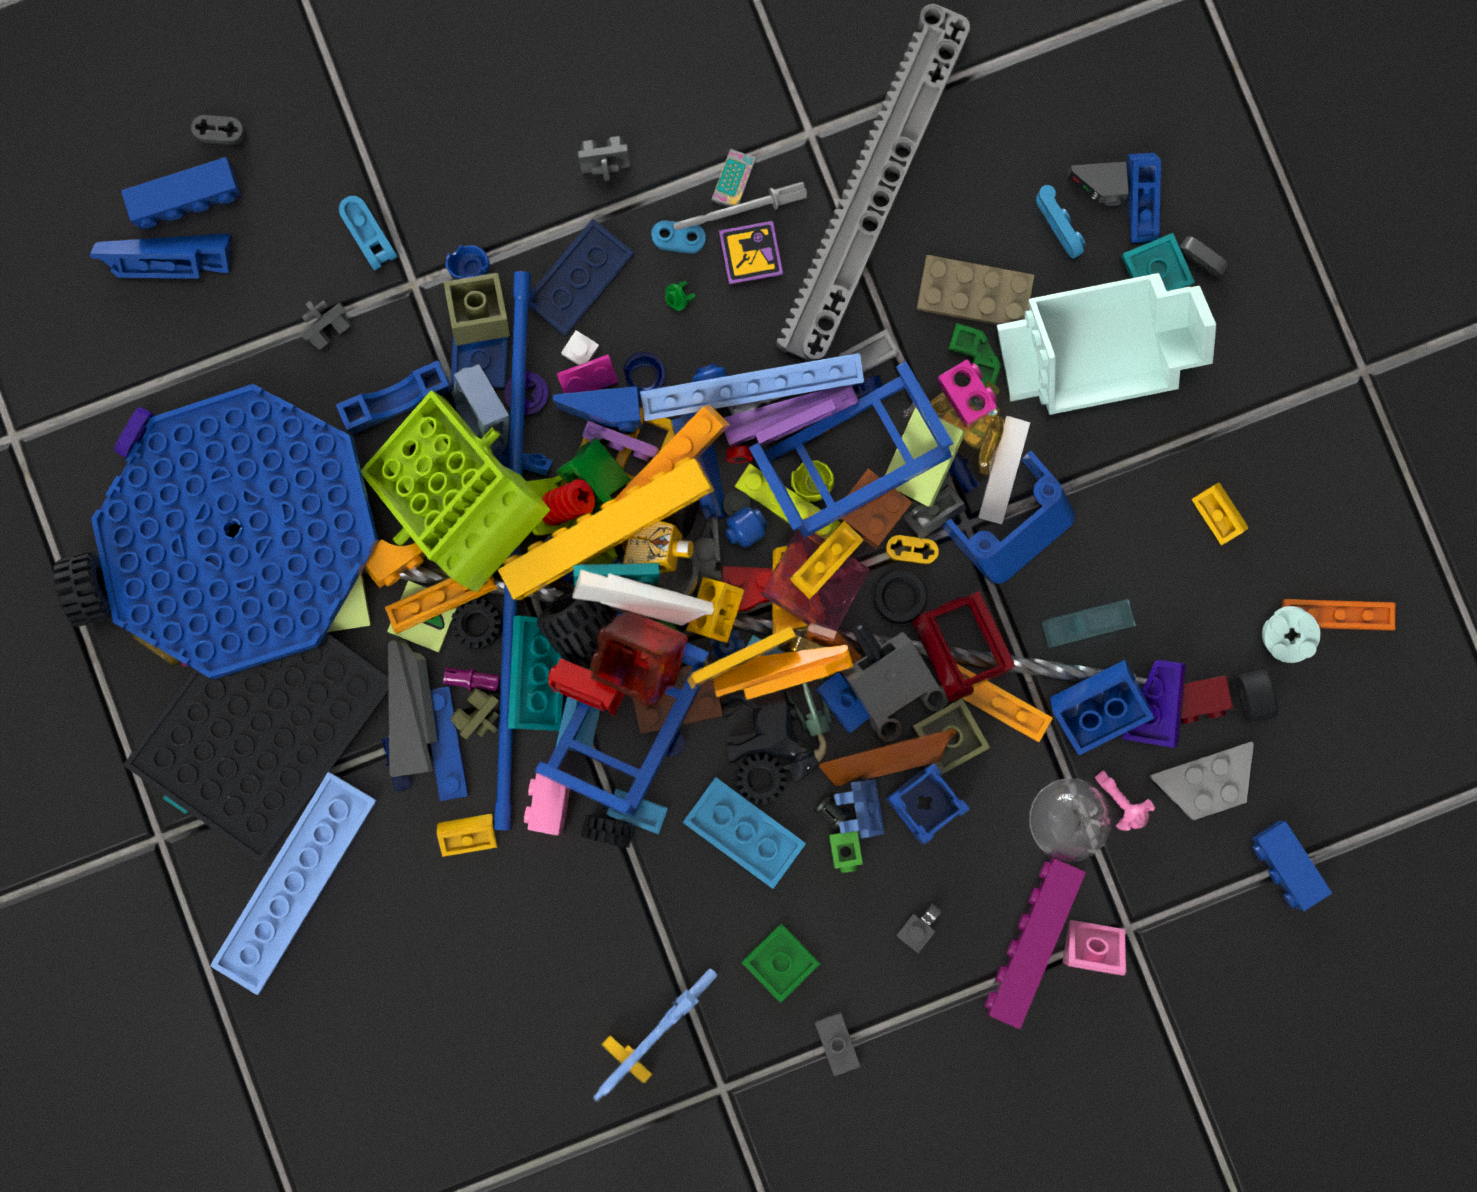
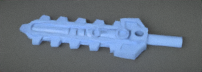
M709 968L689 991L685 990L673 1002L674 1006L664 1015L657 1027L598 1089L599 1091L594 1097L596 1101L605 1096L666 1030L698 1002L697 998L717 977L715 971Z

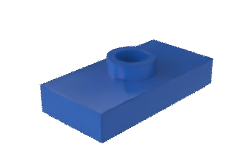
M839 672L815 689L848 734L870 718L854 691Z

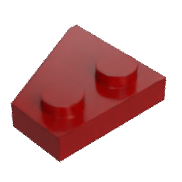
M723 566L722 582L744 589L737 613L743 610L746 612L755 608L760 603H767L773 600V568Z

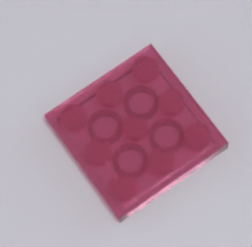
M798 529L794 533L761 595L807 625L813 623L838 631L870 569L849 556L815 595L809 599L789 579L825 539L816 533L804 538Z

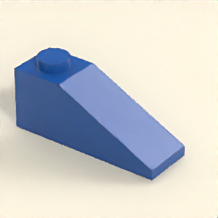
M1155 153L1127 154L1131 242H1152L1159 239L1161 159Z

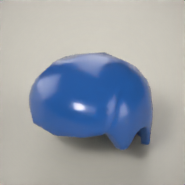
M475 245L459 246L453 254L447 255L445 267L452 279L457 280L488 274L490 260L484 250Z

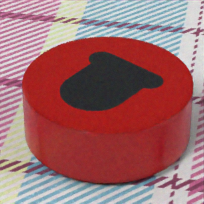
M733 446L726 450V461L729 463L750 462L754 459V456L749 449L750 446Z

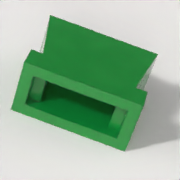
M597 438L582 445L574 458L556 471L566 484L580 479L590 485L595 499V507L591 514L600 510V507L606 502L613 500L610 494L631 481L624 469L618 465L608 453L606 447Z

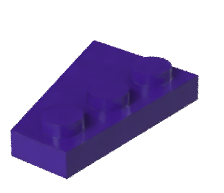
M1155 660L1142 690L1154 715V719L1124 733L1122 739L1172 748L1178 747L1186 663Z

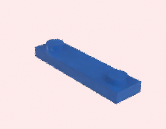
M451 687L432 689L430 692L438 742L430 744L440 801L467 797L469 794L458 729L450 720V717L455 712Z

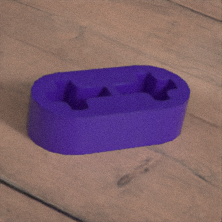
M142 407L137 408L118 438L114 452L127 459L135 443L140 442L147 430L145 426L150 418L154 417V414Z

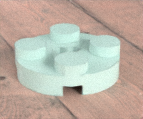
M1295 606L1283 607L1274 612L1275 615L1265 622L1262 630L1263 643L1272 656L1277 660L1287 663L1300 662L1312 657L1316 653V647L1320 641V627L1315 618L1302 608ZM1290 628H1294V631L1298 633V636L1293 641L1284 638V634L1289 633Z

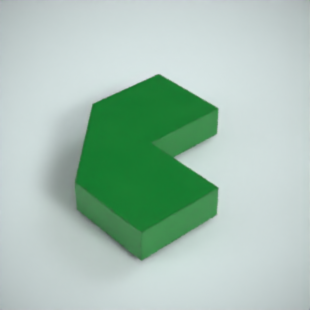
M956 323L948 351L973 358L972 364L975 363L983 376L980 380L984 387H990L993 391L1001 364L993 353L984 332Z

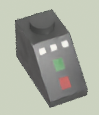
M1126 162L1071 165L1067 173L1068 179L1096 203L1105 202L1106 206H1116L1121 204V201H1124L1129 194Z

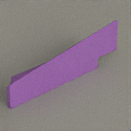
M851 385L824 389L724 417L730 424L724 432L731 447L741 445L756 437L759 444L763 447L859 403Z

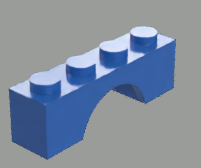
M435 361L412 371L407 378L391 387L373 393L357 395L337 404L336 407L346 430L354 435L416 408L431 390L444 396L453 392V389L443 366L439 361Z

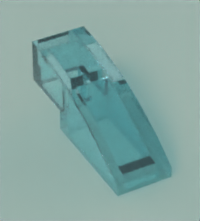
M1129 599L1042 621L1049 648L1136 626Z

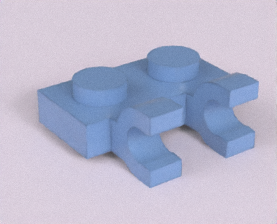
M876 779L851 783L852 791L834 794L836 805L854 803L857 817L854 820L839 822L840 833L859 831L860 838L885 834Z

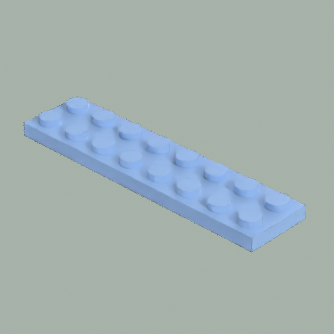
M328 772L210 966L259 995L378 800L335 774Z

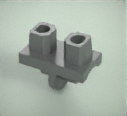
M620 136L610 137L607 140L608 147L597 148L596 141H583L581 151H578L581 173L603 174L604 181H610L609 173L618 172L620 168L630 167L627 144H623Z
M324 300L317 306L308 301L306 306L310 311L303 315L302 318L306 323L315 317L317 320L300 333L305 341L309 339L320 350L331 341L322 330L325 326L331 323L337 332L341 334L351 325L344 314L345 309L340 303L322 316L320 313L328 308Z

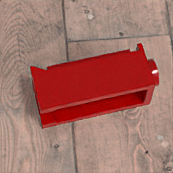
M561 658L557 666L554 665L548 676V684L555 693L558 691L562 695L603 712L607 709L613 717L626 693L624 689L620 688L622 685L620 682Z

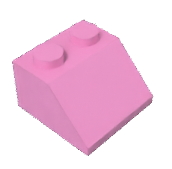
M536 774V779L530 780L528 795L533 796L531 807L527 806L525 810L524 823H528L527 830L562 835L570 789Z

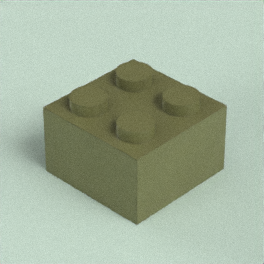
M498 273L443 282L455 346L510 336Z
M963 699L952 703L911 726L916 737L953 728L956 729L955 736L950 739L944 750L946 753L942 760L934 763L941 771L939 775L948 772L990 748Z

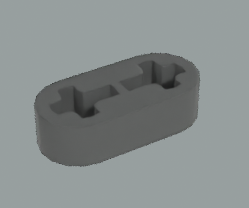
M200 115L191 124V131L194 136L204 143L237 145L244 140L246 135L241 122L232 117ZM205 123H207L215 131L207 130L205 135H203L199 128H203ZM231 126H234L238 133L235 132L230 137L227 132L222 130H231Z
M1187 236L1179 246L1182 254L1187 259L1216 278H1221L1229 267L1228 262L1191 236Z

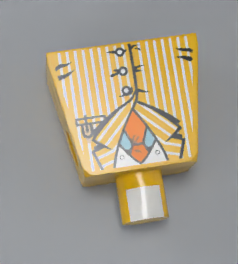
M660 521L628 539L623 564L659 563V573L673 572L676 570L678 557H692L694 550L693 542L682 540V533L675 525Z

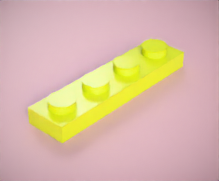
M749 464L734 488L743 491L749 498L789 523L762 471ZM785 487L803 520L821 511V509L798 497L796 493ZM837 520L809 535V537L822 544L841 522Z

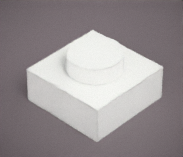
M576 330L561 354L575 364L581 365L591 361L599 349V345Z

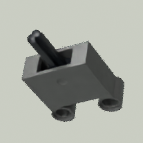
M865 621L854 624L851 631L866 656L854 663V667L845 669L842 673L869 715L871 728L883 741L892 742L902 732V726L893 716V713L917 697L929 710H942L948 703L947 694L933 678L913 642L903 632L880 646ZM936 691L933 697L928 698L932 692ZM886 722H890L886 728L881 729Z

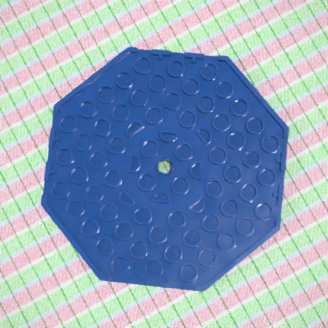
M254 384L151 417L145 426L147 430L140 442L135 443L125 460L127 462L120 476L115 477L105 494L107 495L106 500L100 510H96L91 518L113 623L211 679L220 678L318 647L379 542L353 437ZM238 523L241 527L238 534L235 535V538L229 537V527L232 524Z

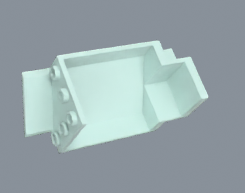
M1159 273L1029 299V311H1025L1024 320L997 325L1010 401L1039 396L1041 404H1046L1049 415L1179 389L1180 370L1213 364L1216 323L1200 286H1189L1166 291Z

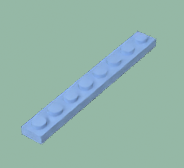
M859 353L640 391L644 419L648 421L698 412L703 406L708 405L716 409L863 383L864 378L861 356Z

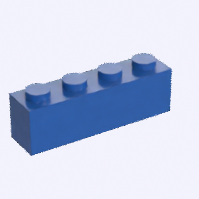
M226 157L121 190L130 221L137 228L141 227L142 229L152 228L157 225V222L165 219L169 221L180 219L184 213L190 211H205L209 208V205L218 202L220 204L230 203L235 200V197L242 195L233 165Z

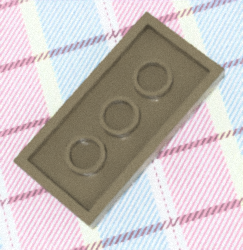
M927 255L916 310L993 325L1024 320L1025 311H1028L1034 275Z

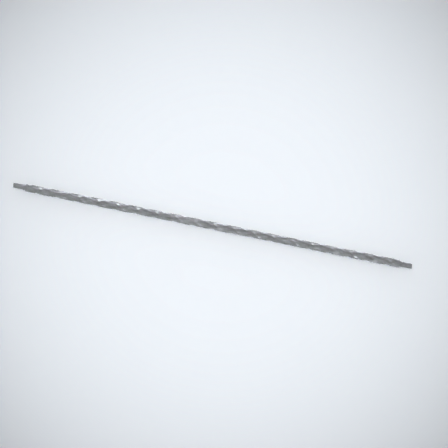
M421 566L411 571L408 568L399 574L401 576L400 579L403 578L409 581L433 585L450 578L442 569L424 568ZM363 568L362 573L368 574L365 568ZM494 577L498 589L491 591V593L504 595L503 579ZM546 585L525 598L553 602L571 589L564 587L553 588ZM610 606L613 611L645 616L642 614ZM737 614L732 630H745L752 633L772 635V619L766 620L761 617ZM808 627L794 630L796 636L793 639L807 641ZM825 627L837 631L853 648L862 649L852 632ZM873 634L880 646L892 639L891 637ZM911 640L920 656L924 659H929L922 642ZM948 646L955 662L990 669L998 666L992 652H980L968 648ZM1011 655L1016 666L1009 671L1082 682L1104 669L1081 665H1066L1054 661L1021 658ZM1133 673L1140 688L1143 689L1148 678L1136 677V674Z

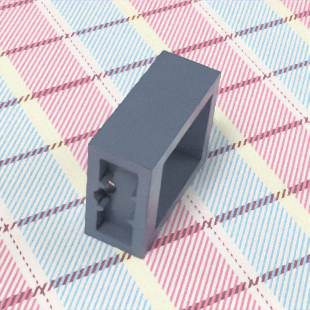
M478 364L461 369L454 374V406L457 412L478 438L482 439L491 427L501 434L490 446L492 452L508 446L509 415L482 368Z

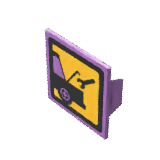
M773 221L719 231L729 284L783 274Z

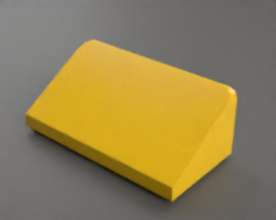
M1219 482L1191 499L1221 546L1248 529L1244 519Z
M492 814L445 821L437 824V837L442 857L497 848Z

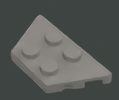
M1252 741L1151 774L1149 777L1191 820H1196L1247 803L1254 745Z

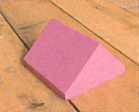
M1069 920L1062 963L1071 967L1124 976L1126 973L1125 929Z

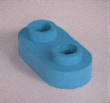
M660 221L653 227L651 232L652 241L657 248L662 250L693 254L700 252L706 244L705 232L698 225L675 230L673 224L677 222ZM663 230H668L670 236L662 238L660 233ZM695 234L697 239L691 242L687 239V236Z

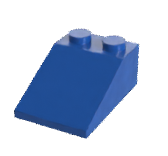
M637 387L553 395L556 408L573 416L614 431H620L624 435L634 434L636 429H642Z

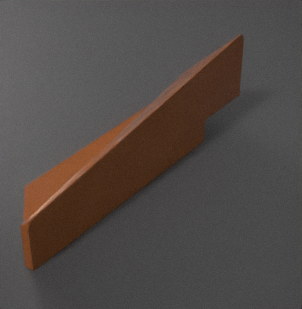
M953 728L830 759L819 763V767L832 783L838 787L861 776L863 780L937 763L945 755L946 752L944 750L950 739L955 736L956 729Z

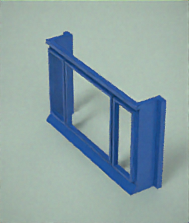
M906 361L896 366L900 377L858 399L859 403L818 421L766 451L762 449L759 443L749 448L793 531L799 529L804 538L952 458L949 446L953 445V441ZM904 388L938 445L916 459H913L881 403L882 400ZM874 406L906 464L835 503L803 444ZM795 448L827 505L825 509L805 520L801 518L772 464L773 460Z
M618 613L613 622L617 632L612 640V645L609 646L595 673L607 677L610 670H613L676 698L646 760L639 770L575 741L574 739L591 706L580 702L547 764L539 762L535 773L625 815L629 814L635 817L701 685L692 689L687 678L682 689L679 690L616 662L627 638L640 643L645 624ZM674 637L669 657L692 666L693 668L689 676L709 665L707 660L709 652ZM568 750H575L636 778L625 800L560 771L559 768Z

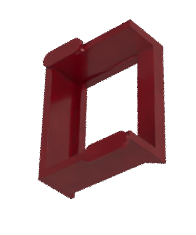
M979 591L965 598L959 597L944 603L940 608L921 614L912 622L950 702L971 695L974 692L975 686L997 678L1016 666ZM970 606L998 666L964 680L935 619Z

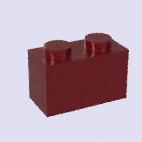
M1226 675L1184 684L1181 711L1182 724L1199 721L1198 715L1208 714L1209 719L1225 716V710L1233 708Z

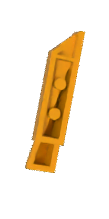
M846 645L760 656L714 678L715 693L718 697L744 689L746 699L748 700L826 677L835 672L854 667Z

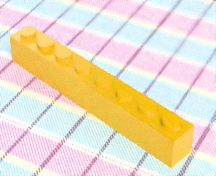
M689 457L674 464L675 469L665 474L664 471L657 473L649 479L651 483L642 488L640 485L629 489L625 492L626 497L618 502L615 499L606 502L600 507L602 511L593 516L591 513H588L576 520L577 525L570 529L563 527L552 534L553 538L545 543L539 541L527 548L529 552L521 557L517 554L506 559L503 562L505 566L498 569L513 599H524L573 571V565H584L713 492L714 488L699 461L695 458L690 460Z

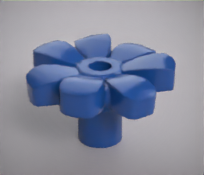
M731 630L728 640L730 646L728 648L724 646L725 642L711 638L710 645L715 647L711 651L714 659L720 656L723 659L738 652V649L745 647L744 640H737L739 633L736 630Z

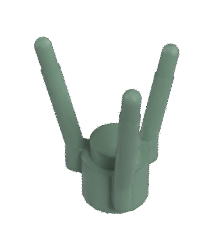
M827 677L821 678V684L827 680ZM808 682L802 683L811 712L806 714L807 720L791 694L786 692L789 704H795L796 716L801 723L803 731L808 730L810 737L830 731L829 723L832 722L829 707L822 699L823 713L822 710H816Z

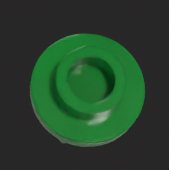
M682 281L678 285L671 284L666 288V302L677 311L685 309L687 304L696 296L695 293L685 295L683 289L688 284L686 281Z

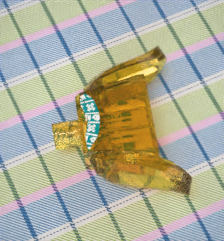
M989 381L984 385L985 388L990 387L995 396L1001 391ZM941 392L930 401L933 409L939 418L966 431L962 440L977 451L980 449L978 460L980 473L990 476L992 462L1004 433V421L999 415L1000 409L996 407L992 413L965 428L945 394ZM972 398L969 400V406L973 410L979 411L983 409V403L980 399Z

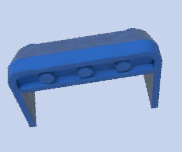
M1031 450L1021 461L1038 479L1033 488V495L1042 507L1001 542L988 531H980L968 539L951 519L942 526L984 577L993 584L1006 582L1065 532L1075 520V512L1060 483Z

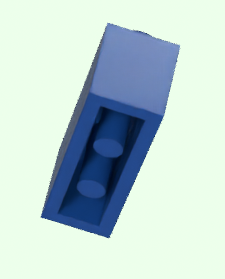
M1277 821L1251 838L1255 844L1252 847L1253 851L1261 861L1265 859L1270 867L1268 874L1275 884H1281L1286 892L1283 894V897L1292 909L1296 908L1297 910L1305 911L1332 894L1286 821Z

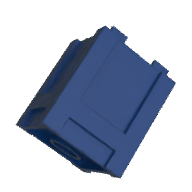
M934 763L926 765L916 775L885 797L915 838L923 844L933 838L932 834L956 815L961 816L969 810L966 803L956 797L939 775L941 771ZM922 795L924 798L929 796L932 801L929 803L931 808L929 810L925 808L918 809L917 805L920 803L918 800L919 796Z

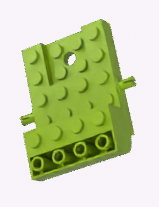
M431 390L362 468L361 472L362 476L403 526L401 531L393 538L394 542L399 546H403L411 536L429 560L436 562L453 580L477 592L546 516L550 509L520 474L501 465L492 454L490 446L501 434L491 427L482 439L478 438L443 396ZM416 444L414 453L410 455L409 450L411 446Z

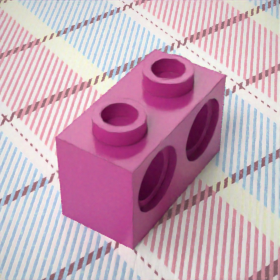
M968 359L943 373L937 379L938 385L965 428L992 413L997 407L995 404L997 398L990 387H984L980 380L983 376L975 363L971 365ZM959 374L965 375L968 378L969 385L965 387L958 386L954 381V377ZM972 398L980 399L983 403V409L979 411L973 410L969 406V400Z

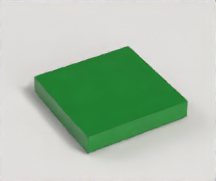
M782 923L741 962L780 1003L821 964Z

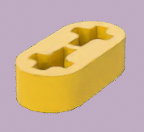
M896 535L886 545L888 557L899 562L929 565L935 561L939 554L937 544L933 540L925 538L920 539L918 537ZM901 541L903 547L911 549L910 552L902 551L900 556L895 555V550L891 549V545ZM924 545H929V550L933 551V555L923 559V554L914 552V548L922 549Z

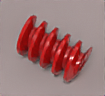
M577 479L546 492L542 500L549 507L550 511L542 520L550 526H557L592 512L595 507V499L590 485L584 480Z

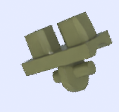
M474 688L467 697V700L476 707V710L469 716L462 709L458 708L450 717L452 723L459 729L458 733L466 740L480 723L482 725L476 733L483 737L488 729L493 733L499 730L493 724L499 717L495 711L487 719L485 718L499 700L491 693L487 695L478 688Z

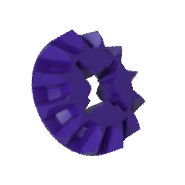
M526 371L525 388L527 390L534 388V391L531 393L534 402L532 403L531 400L525 398L524 415H532L541 411L547 403L549 390L541 376L534 372ZM512 377L508 380L504 390L505 400L510 408Z

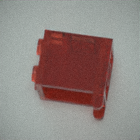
M626 611L621 616L615 617L610 625L604 626L601 629L597 642L600 643L599 649L591 662V666L594 667L591 679L638 699L640 704L652 706L675 684L688 635L638 613ZM624 644L633 648L632 651L624 648Z

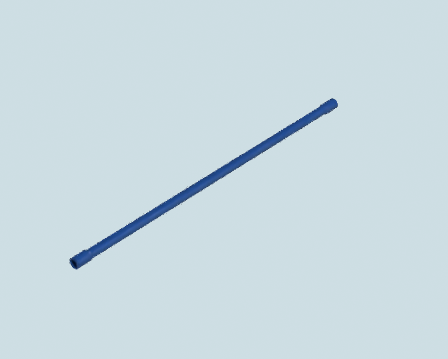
M514 272L513 290L515 301L508 469L521 476L523 468L528 301L530 299L531 273ZM520 545L511 553V555L508 558L517 554L519 556ZM505 582L497 801L495 804L494 830H511L513 729L508 728L513 621L514 616H517L518 600L513 599Z

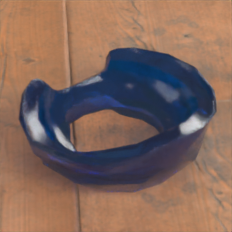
M637 352L630 356L624 364L623 370L628 387H637L638 395H640V391L662 388L664 385L665 367L655 354ZM646 365L654 370L655 379L652 384L648 386L634 385L631 374L638 367Z

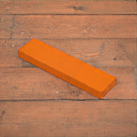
M1282 600V608L1288 606L1300 607L1311 614L1320 629L1395 630L1396 602Z

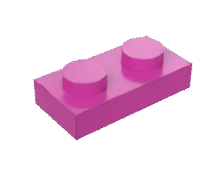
M609 355L557 373L564 393L595 391L618 383Z

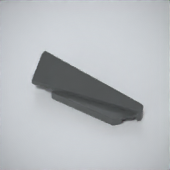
M392 640L388 642L390 776L398 777L433 771L427 744L438 742L426 659L421 653H414L411 650L409 640Z

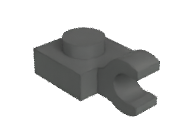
M931 903L920 918L913 913L897 932L896 936L919 953L936 932L930 925L942 911Z

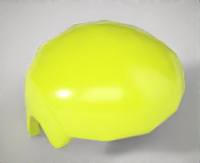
M818 460L812 461L830 493L834 487L833 472L827 464ZM802 462L795 471H792L791 486L797 496L805 501H820L823 498Z

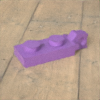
M590 421L587 422L582 435L590 441L594 438H597L598 441L608 440V447L623 452L624 447L634 450V457L649 462L650 457L654 458L660 452L656 446Z

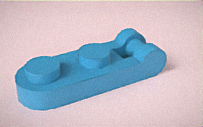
M1045 185L1040 189L1036 197V203L1065 251L1074 259L1084 253L1085 240L1078 231L1075 232L1070 225L1071 218L1064 208L1060 209L1055 201L1056 191L1053 186Z
M357 196L344 198L339 205L340 216L373 270L379 269L381 267L380 264L390 259L392 261L398 256L364 201ZM381 244L383 250L374 255L371 248Z

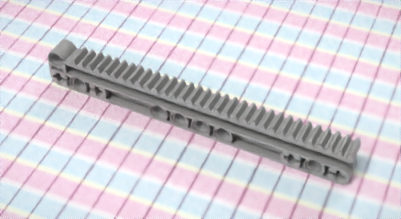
M928 4L921 11L918 23L921 33L914 32L912 41L909 43L907 52L904 54L903 62L900 63L895 79L891 83L890 91L887 92L886 100L883 101L877 120L874 121L873 129L870 130L868 140L865 141L864 150H861L855 170H852L851 179H848L842 199L839 200L838 208L835 209L833 219L830 220L829 229L825 231V239L821 240V249H817L816 259L812 260V269H808V279L804 278L803 288L799 289V298H795L794 308L790 310V318H787L785 321L786 328L781 330L782 338L777 339L776 346L784 353L787 351L805 359L806 362L822 360L827 356L969 33L970 24L967 18L942 6ZM929 16L935 17L938 23L929 24L925 21V18ZM955 28L960 29V31L958 32L954 42L950 39L952 36V32L955 30ZM947 51L952 55V58L945 60L940 57L939 53ZM938 69L941 71L939 79L936 83H933L931 80ZM898 148H905L908 150L909 156L899 157L895 151ZM892 172L899 179L896 182H889L885 179L884 175ZM876 197H884L888 204L884 207H879L875 205L873 200ZM871 221L876 224L877 229L871 232L866 231L863 228V223ZM838 295L841 297V302L837 304L834 313L830 310L833 299ZM827 319L833 323V328L829 331H824L819 327L818 323L821 320ZM818 337L822 339L819 346L820 352L812 355L810 354V348L815 346Z

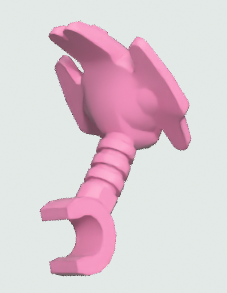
M1104 770L1095 776L1099 785L1113 797L1114 801H1117L1116 803L1120 805L1121 809H1124V817L1115 825L1119 830L1129 831L1130 827L1139 829L1147 825L1149 820L1148 812L1155 809L1152 801L1147 799L1139 804H1130L1126 796H1123V793L1117 788L1115 781L1109 778Z

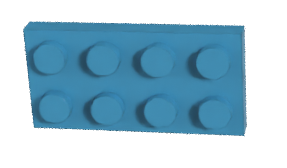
M716 777L683 821L685 825L772 889H774L806 844Z

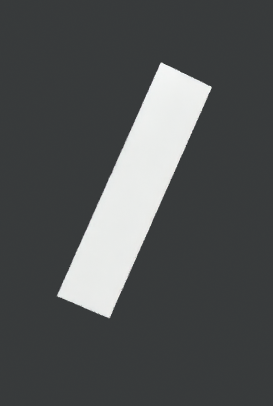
M1006 416L978 518L998 524L1003 523L1030 422Z

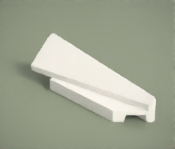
M581 570L573 593V598L600 601L602 604L681 626L704 614H713L714 611L712 602L609 573L607 577Z

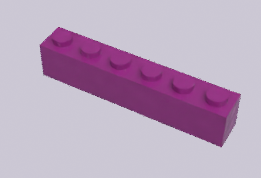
M1050 858L1049 862L1045 861L1039 872V877L1042 880L1038 888L1034 887L1028 899V903L1031 904L1027 914L1023 913L1018 922L1017 929L1020 930L1016 940H1011L1006 951V955L1009 956L1005 966L1001 965L997 972L995 981L998 982L995 992L990 991L986 998L984 1007L987 1008V1015L1021 1029L1086 872L1054 858Z

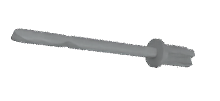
M803 182L775 190L769 188V196L679 221L673 224L675 230H681L768 204H772L776 210L780 205L807 198V191Z

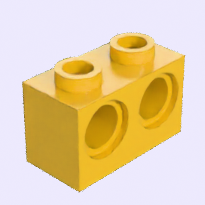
M703 577L696 598L712 602L714 611L713 614H704L688 622L686 630L728 643L744 589Z

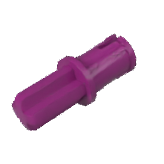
M446 667L445 670L447 672H444L443 682L445 685L467 687L468 690L478 688L492 691L498 690L500 686V676L479 673L473 668L461 670Z

